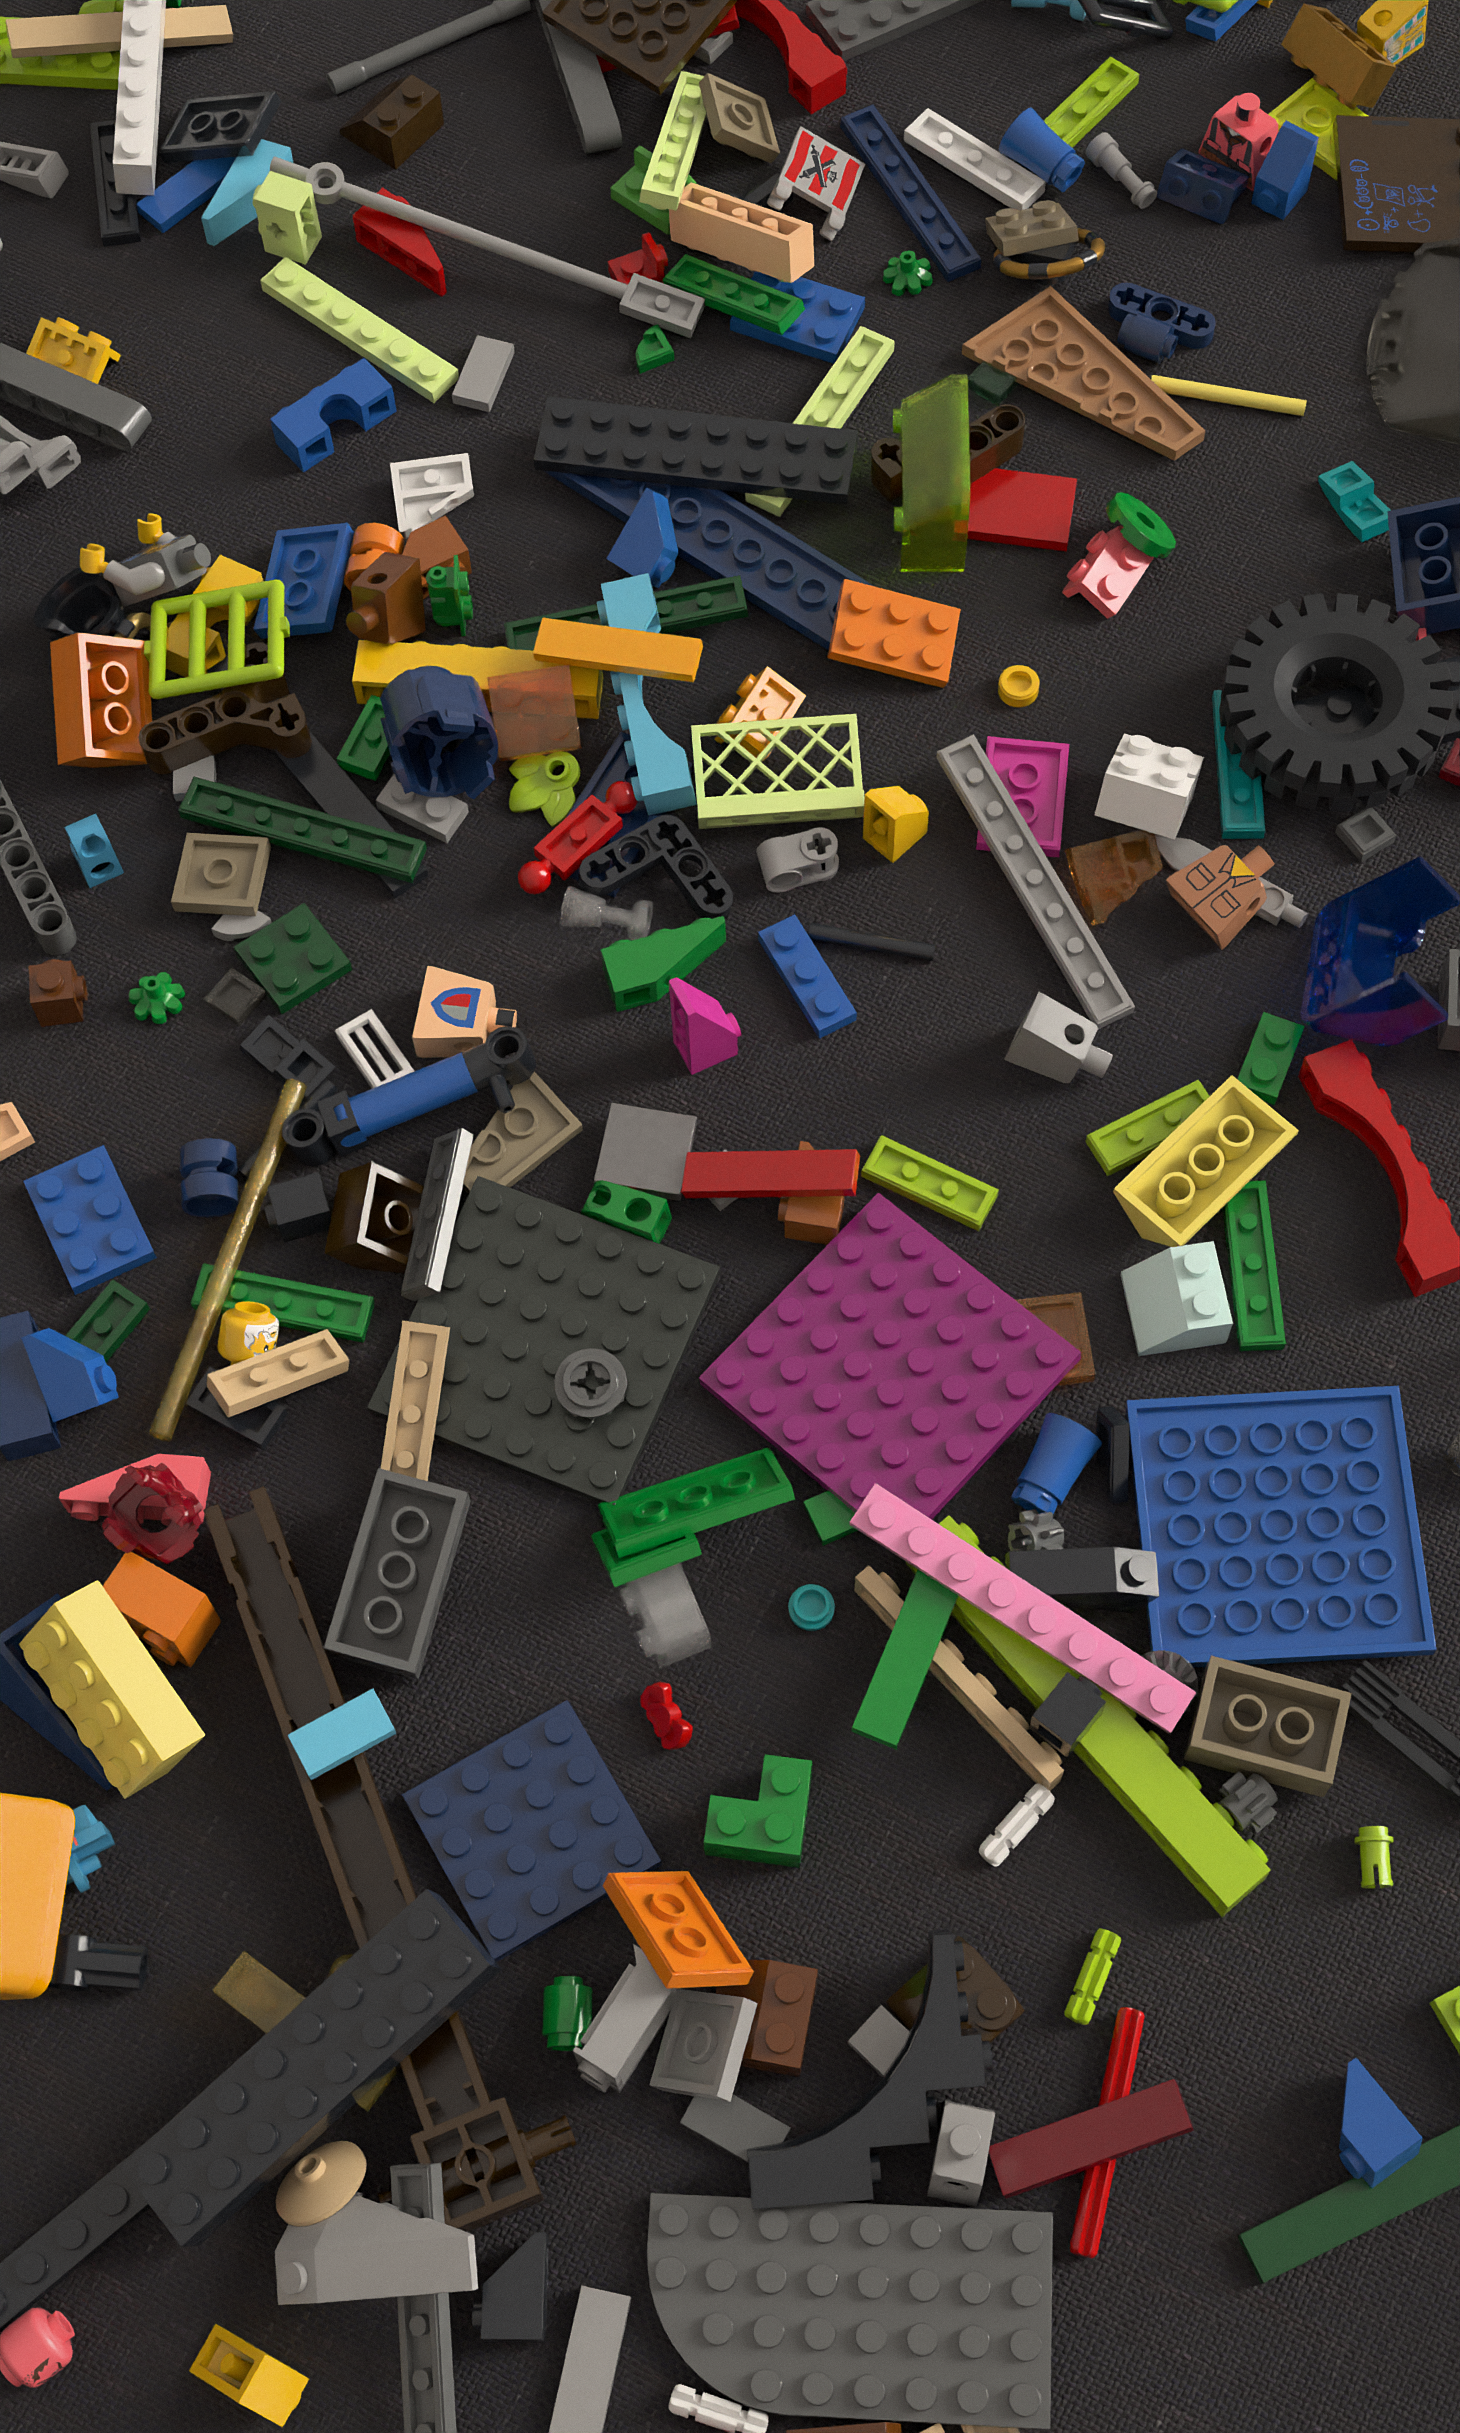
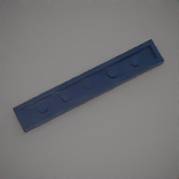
M872 104L841 117V129L946 281L950 282L980 269L982 259L876 107Z

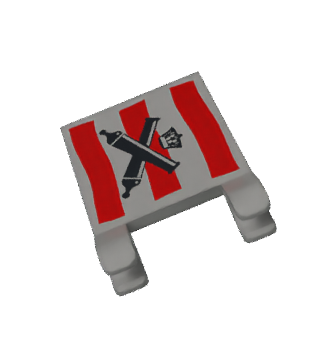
M800 126L767 204L780 211L791 192L796 193L829 213L819 234L833 241L837 231L844 224L846 212L865 164Z

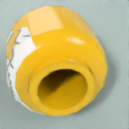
M250 1301L236 1303L234 1308L229 1309L222 1315L218 1352L223 1358L231 1361L230 1365L276 1349L279 1331L278 1319L270 1313V1308L264 1304Z

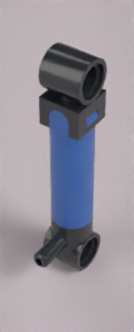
M511 1026L500 1027L491 1032L486 1042L373 1089L350 1098L346 1091H342L320 1100L317 1103L321 1115L313 1109L304 1108L296 1110L284 1121L282 1136L300 1163L305 1166L314 1167L327 1162L334 1154L335 1148L342 1157L369 1146L367 1137L489 1087L498 1110L502 1113H508L515 1107L508 1084L516 1085L528 1080L535 1071L536 1059L521 1030ZM516 1052L511 1058L504 1059L510 1053ZM315 1134L311 1139L304 1141L306 1137Z

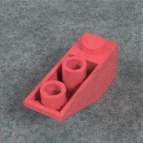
M156 1454L131 1464L135 1468L149 1465L156 1467L160 1463L165 1464L181 1481L184 1488L192 1492L201 1503L203 1509L198 1515L201 1524H203V1510L206 1507L211 1471L204 1457ZM128 1466L60 1492V1502L72 1517L79 1520L96 1521L99 1516H109V1496L116 1488V1483L121 1475L127 1473L125 1468ZM151 1495L144 1499L138 1507L137 1519L139 1523L142 1524L144 1519L161 1520L162 1524L169 1526L172 1519L164 1511L165 1507H169L165 1499L159 1495Z

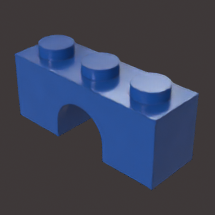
M363 358L354 365L344 368L337 376L323 385L313 388L306 396L292 405L282 408L275 416L270 418L276 444L302 472H305L334 453L332 437L328 426L330 423L339 419H350L367 431L397 412L392 386Z

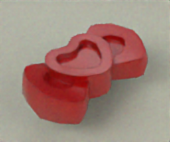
M665 1682L647 1685L641 1695L640 1704L646 1710L647 1719L653 1724L655 1734L661 1737L662 1747L669 1750L685 1747L691 1739L693 1726L681 1718L682 1711L677 1704L672 1702L671 1685Z

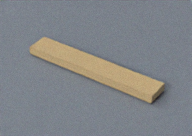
M226 5L170 8L165 11L163 48L233 43V32ZM123 12L6 19V31L12 58L120 51Z

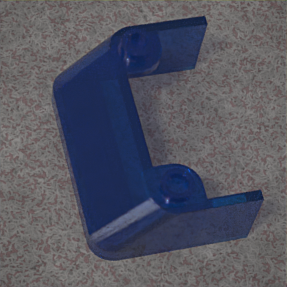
M1421 856L1332 900L1318 914L1314 926L1300 1013L1301 1019L1313 1031L1388 1047L1400 1044L1407 1038L1448 1020V1013L1406 971L1393 977L1395 959L1405 953L1408 954L1415 951L1422 944L1426 921L1460 905V895Z

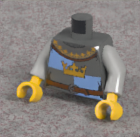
M153 513L147 515V522L137 519L139 540L142 543L154 545L119 563L114 560L110 563L104 562L105 549L100 545L88 544L87 549H80V568L82 571L92 574L102 572L104 579L113 583L123 607L185 585L205 574L211 562L208 548L202 543L197 544L192 535L188 534L177 538L170 532L162 533L161 517Z

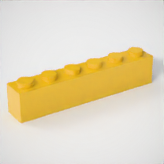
M368 640L358 641L352 679L357 704H366L371 694L381 697L387 685L407 670H413L422 666H438L449 670L453 674L472 676L481 687L489 712L599 718L603 670L535 661L533 651L514 650L502 646L482 648L470 647L465 644H455L453 646L434 645L422 641L414 643L396 642L394 644H382Z

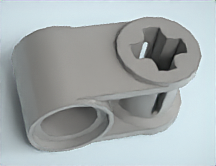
M814 828L786 837L771 838L761 843L756 850L766 887L771 892H786L795 887L818 881H826L831 879L839 869V857L836 854L838 850L837 838L833 832L825 828ZM815 839H818L819 846H815ZM822 863H825V870H822Z

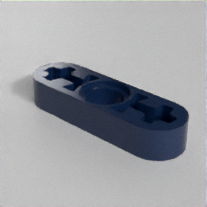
M1120 283L1112 288L1109 296L1108 312L1114 320L1123 323L1129 313L1136 316L1138 313H1142L1152 317L1151 314L1153 312L1162 310L1172 316L1169 320L1162 322L1175 327L1174 335L1178 336V344L1192 349H1201L1212 342L1216 321L1214 316L1207 310L1133 283ZM1126 300L1129 301L1127 305H1122ZM1143 306H1145V312H1144V313H1142V308H1143ZM1178 319H1182L1180 326H1178ZM1196 326L1202 327L1198 331H1193Z

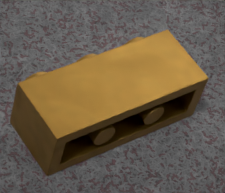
M1309 4L1302 5L1281 43L1292 54L1290 58L1292 62L1304 69L1313 71L1315 73L1313 79L1317 83L1329 89L1333 88L1338 93L1337 100L1353 109L1357 105L1373 108L1396 69L1393 63L1328 9Z

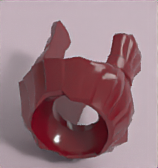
M160 1463L156 1467L149 1465L141 1468L128 1466L125 1468L127 1473L121 1475L116 1483V1488L109 1496V1518H106L102 1523L104 1537L113 1543L116 1549H120L127 1554L133 1552L138 1556L142 1555L145 1558L157 1559L166 1564L179 1557H183L194 1547L193 1542L199 1535L197 1529L201 1524L198 1515L203 1509L201 1503L192 1492L184 1488L181 1481L165 1464ZM151 1495L163 1497L169 1506L165 1507L164 1511L172 1520L169 1526L161 1532L151 1533L142 1528L137 1519L138 1507L144 1499Z

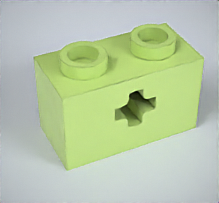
M270 171L262 185H258L253 194V206L256 208L259 222L258 229L262 235L265 252L284 258L287 257L290 260L306 265L322 238L312 184Z

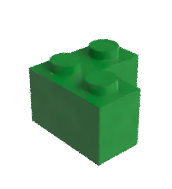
M765 1754L758 1801L710 1795L704 1837L705 1855L800 1868L812 1777V1761Z

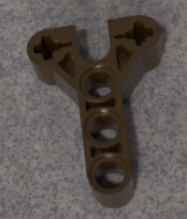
M1005 404L994 408L940 443H902L894 438L878 440L871 450V482L889 502L911 489L919 488L908 496L907 521L927 541L933 543L945 542L953 536L955 531L956 500L959 491L1021 451L1025 415L1017 406Z
M255 642L245 646L244 667L267 663L268 645ZM284 674L277 679L226 687L220 694L146 724L141 729L138 737L147 765L158 774L172 773L177 769L239 744L276 749L286 758L303 756L309 751L312 744L304 711L295 693H289Z

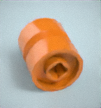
M365 523L356 528L350 549L351 556L348 559L344 575V584L350 591L352 583L384 552L403 554L405 539L401 533L390 526L379 523Z

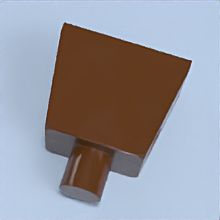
M384 552L352 583L353 611L347 615L346 624L349 630L359 639L382 644H394L426 631L420 558Z

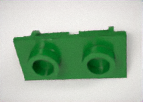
M454 555V567H432L426 575V582L431 598L434 621L443 627L460 625L461 636H466V620L473 619L472 597L469 595L468 572L460 571L458 555Z

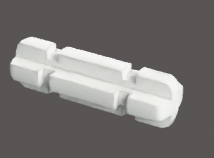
M1035 1784L1025 1795L1024 1803L1019 1801L995 1828V1835L990 1834L980 1845L979 1853L989 1864L995 1867L999 1866L1009 1855V1848L1014 1849L1038 1822V1815H1044L1053 1805L1055 1797L1043 1785Z
M681 2384L674 2387L669 2401V2410L672 2413L686 2418L689 2415L695 2416V2421L729 2433H735V2430L742 2433H766L769 2423V2416L764 2412L749 2408V2411L742 2410V2405L705 2392H703L702 2396L696 2394V2389Z

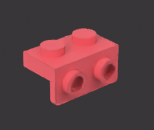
M1121 525L1107 533L1102 530L1090 540L1086 546L1089 553L1085 559L1078 561L1068 572L1067 578L1070 581L1062 591L1067 598L1078 592L1081 593L1107 619L1117 614L1154 558L1146 555L1129 543L1120 532L1123 529Z

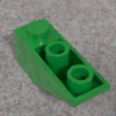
M724 916L713 919L700 918L688 926L673 930L660 929L653 932L650 936L632 941L619 940L612 943L609 947L601 949L603 971L616 1011L620 1012L658 1001L669 992V980L675 977L681 980L684 979L726 942Z

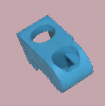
M96 813L64 827L71 842L70 846L73 856L89 888L124 873ZM110 862V864L105 869L98 872H91L95 866L101 863Z

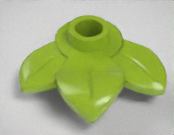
M564 751L553 752L548 756L530 753L517 759L509 768L512 775L519 780L514 784L510 792V810L517 813L536 810L541 807L547 822L552 827L557 826L567 817L576 801L573 787L580 777L578 761L573 755ZM559 765H564L563 773L554 776L553 770Z

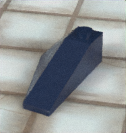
M57 1593L0 1633V1700L105 1790H108L113 1785L106 1778L103 1766L92 1750L81 1742L76 1727L65 1711L55 1704L50 1689L37 1670L29 1666L25 1659L24 1651L19 1645L50 1607L62 1599Z

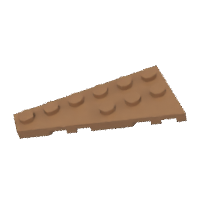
M1051 286L965 342L962 346V355L1174 461L1204 441L1205 430Z

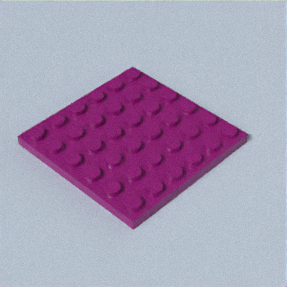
M877 1193L839 1232L837 1237L807 1265L699 1377L700 1385L827 1491L829 1490L854 1513L857 1512L876 1483L932 1520L1080 1361L1081 1352L880 1193Z

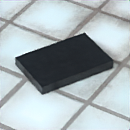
M275 91L187 99L158 154L165 163L253 156L281 100Z

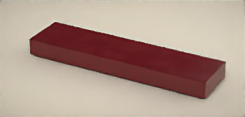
M1175 2079L991 2145L989 2146V2154L1002 2194L1007 2199L1194 2131L1177 2082Z

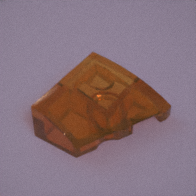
M1145 830L1065 850L1074 884L1092 926L1104 923L1107 920V916L1116 907L1130 899L1142 883L1150 880L1163 868L1155 834Z

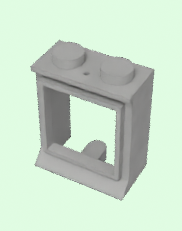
M634 1945L636 1966L634 1967L629 1964L580 2040L583 2049L580 2050L575 2046L573 2050L579 2065L577 2069L582 2073L580 2077L604 2093L609 2086L619 2093L621 2092L669 2016L676 1989H681H666L642 1949Z

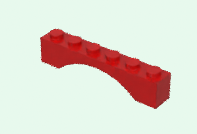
M738 0L734 4L739 17L753 23L777 46L786 64L789 77V93L811 115L846 94L847 66L844 60L839 55H834L823 44L821 38L816 33H812L806 28L796 13L789 11L778 0Z
M1351 1039L1304 1057L1298 1077L1316 1111L1337 1121L1354 1133L1375 1154L1387 1172L1397 1197L1400 1213V1240L1395 1260L1413 1295L1417 1297L1460 1280V1236L1457 1235L1451 1224V1214L1446 1202L1442 1198L1438 1199L1431 1187V1177L1426 1165L1422 1161L1418 1162L1411 1150V1140L1406 1128L1402 1124L1398 1125L1391 1113L1390 1099L1383 1088L1378 1089L1371 1076V1065L1367 1056L1363 1052H1358Z

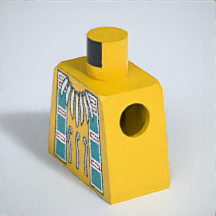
M1377 0L1360 16L1357 22V34L1391 63L1396 65L1424 45L1428 0Z

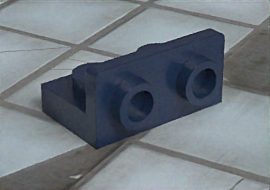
M1181 149L1166 162L1158 187L1157 198L1223 224L1228 218L1233 201L1246 190L1250 176Z

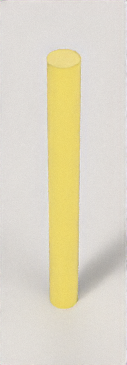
M1152 375L1151 379L1166 394L1304 416L1307 400Z

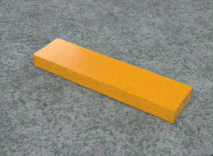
M542 618L533 656L535 661L694 682L703 644L702 640L698 638Z

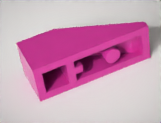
M677 977L669 980L673 1042L691 1075L737 1055V1037L741 1036V1030L734 1015L731 1012L725 1014L718 1000Z

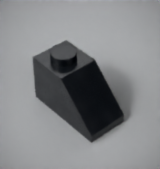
M535 2232L483 2284L482 2298H474L472 2327L473 2330H481V2340L485 2343H546L549 2236L546 2232Z

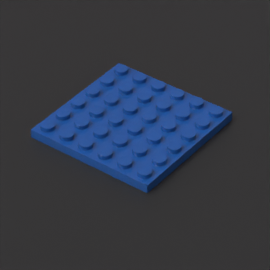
M1399 1386L1126 1401L1125 1410L1127 1422L1130 1424L1129 1448L1140 1550L1156 1552L1159 1597L1146 1605L1151 1652L1158 1650L1175 1652L1188 1660L1193 1668L1206 1667L1211 1655L1251 1665L1433 1655L1437 1649Z

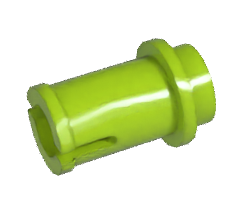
M1367 1826L1358 1828L1359 1837L1354 1838V1843L1360 1845L1361 1887L1375 1888L1374 1868H1378L1380 1888L1393 1887L1389 1844L1393 1843L1394 1840L1392 1836H1388V1827Z

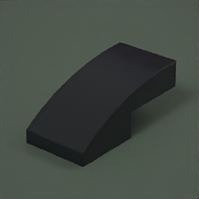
M270 1015L255 1028L239 1047L241 1052L263 1070L305 1099L335 1068L332 1063L304 1039L299 1042Z

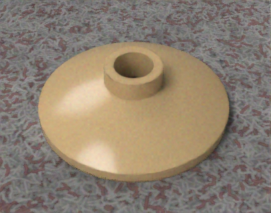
M348 2141L331 2142L308 2153L292 2167L279 2187L276 2196L278 2214L287 2224L297 2227L310 2226L334 2215L351 2200L362 2184L367 2166L364 2153L356 2144Z

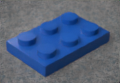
M754 272L751 280L802 299L805 310L783 335L734 316L730 319V330L834 364L843 352L865 308V297L799 277L792 283L781 282L777 278L761 272Z
M348 523L277 530L265 581L277 579L284 584V617H287L290 624V636L332 632L354 531ZM268 598L260 600L254 625V631L261 639L268 638Z
M104 1145L23 1181L75 1295L157 1258Z

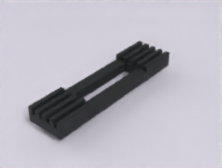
M1365 1660L1340 1689L1352 1693L1348 1712L1460 1804V1777L1458 1779L1453 1777L1383 1719L1382 1716L1391 1706L1459 1763L1460 1741L1402 1694V1690Z

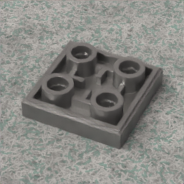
M611 1103L594 1183L598 1180H604L661 1198L681 1201L686 1154L691 1152L697 1117Z

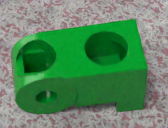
M598 1180L594 1183L581 1210V1215L658 1244L661 1243L672 1219L666 1199L604 1180Z

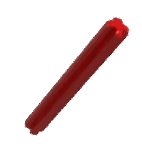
M1121 2007L1117 2012L1099 2106L1128 2096L1130 2093L1145 2018L1144 2013L1137 2009ZM1116 2159L1085 2170L1070 2243V2251L1075 2255L1094 2258L1098 2253Z

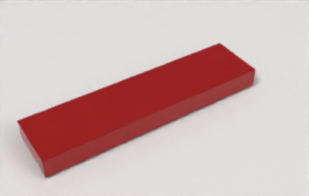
M857 1149L687 1152L681 1192L685 1198L856 1196L860 1155Z

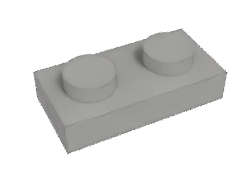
M395 774L375 800L377 809L445 843H448L469 813L467 803L453 796L427 797L414 792L405 794Z

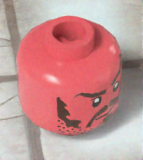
M31 2308L1 2332L0 2370L10 2383L16 2387H20L22 2384L30 2388L39 2387L71 2361L73 2350L70 2339L75 2333L67 2318L59 2311L50 2314L42 2308Z

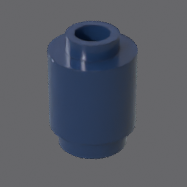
M1129 313L1122 323L1117 343L1123 345L1125 351L1160 364L1164 357L1170 359L1177 346L1178 336L1174 335L1175 327L1142 313H1138L1137 316Z

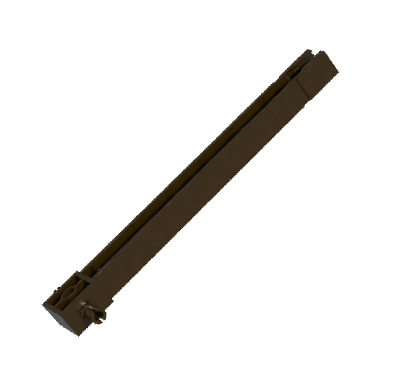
M263 1486L249 1492L255 1507L254 1510L228 1520H224L219 1504L206 1508L203 1511L228 1582L238 1598L236 1600L238 1610L359 1949H361L414 1901L417 1896L364 1752L311 1780L288 1737V1734L342 1706L346 1702L328 1653L324 1649V1642L308 1598L298 1579L299 1574L275 1508ZM457 2010L403 2059L400 2064L424 2129L410 2136L420 2164L441 2163L445 2224L465 2232H471L544 2201L532 2169L536 2167L535 2161L570 2146L574 2147L577 2143L566 2114L562 2115L561 2118L524 2133L523 2129L518 2130L505 2097L493 2102L491 2101L459 2010ZM391 2189L378 2193L380 2203L387 2202L392 2204Z

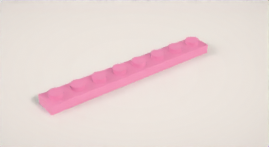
M874 1484L849 1523L851 1526L1075 1673L1090 1680L1098 1688L1167 1733L1172 1732L1196 1694L1188 1686L878 1484Z

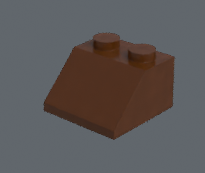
M747 1960L754 1971L747 1985L717 1986L716 1994L744 1997L757 2003L740 2066L800 2077L817 1985L818 1969L773 1960Z

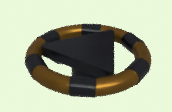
M1077 228L1079 241L1006 257L997 249L994 254L993 263L1004 275L1036 280L1037 283L1042 285H1053L1066 280L1069 274L1083 271L1096 264L1104 254L1105 242L1096 232ZM1077 243L1085 244L1090 248L1069 259ZM1025 262H1031V263H1035V264H1024V263H1025Z

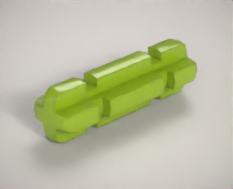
M1100 1928L1096 1931L1090 1946L1093 1951L1088 1952L1073 1989L1076 1994L1071 1995L1065 2010V2016L1068 2019L1082 2025H1087L1090 2022L1096 2007L1093 2002L1098 2001L1112 1966L1110 1959L1115 1958L1121 1943V1937L1117 1934Z

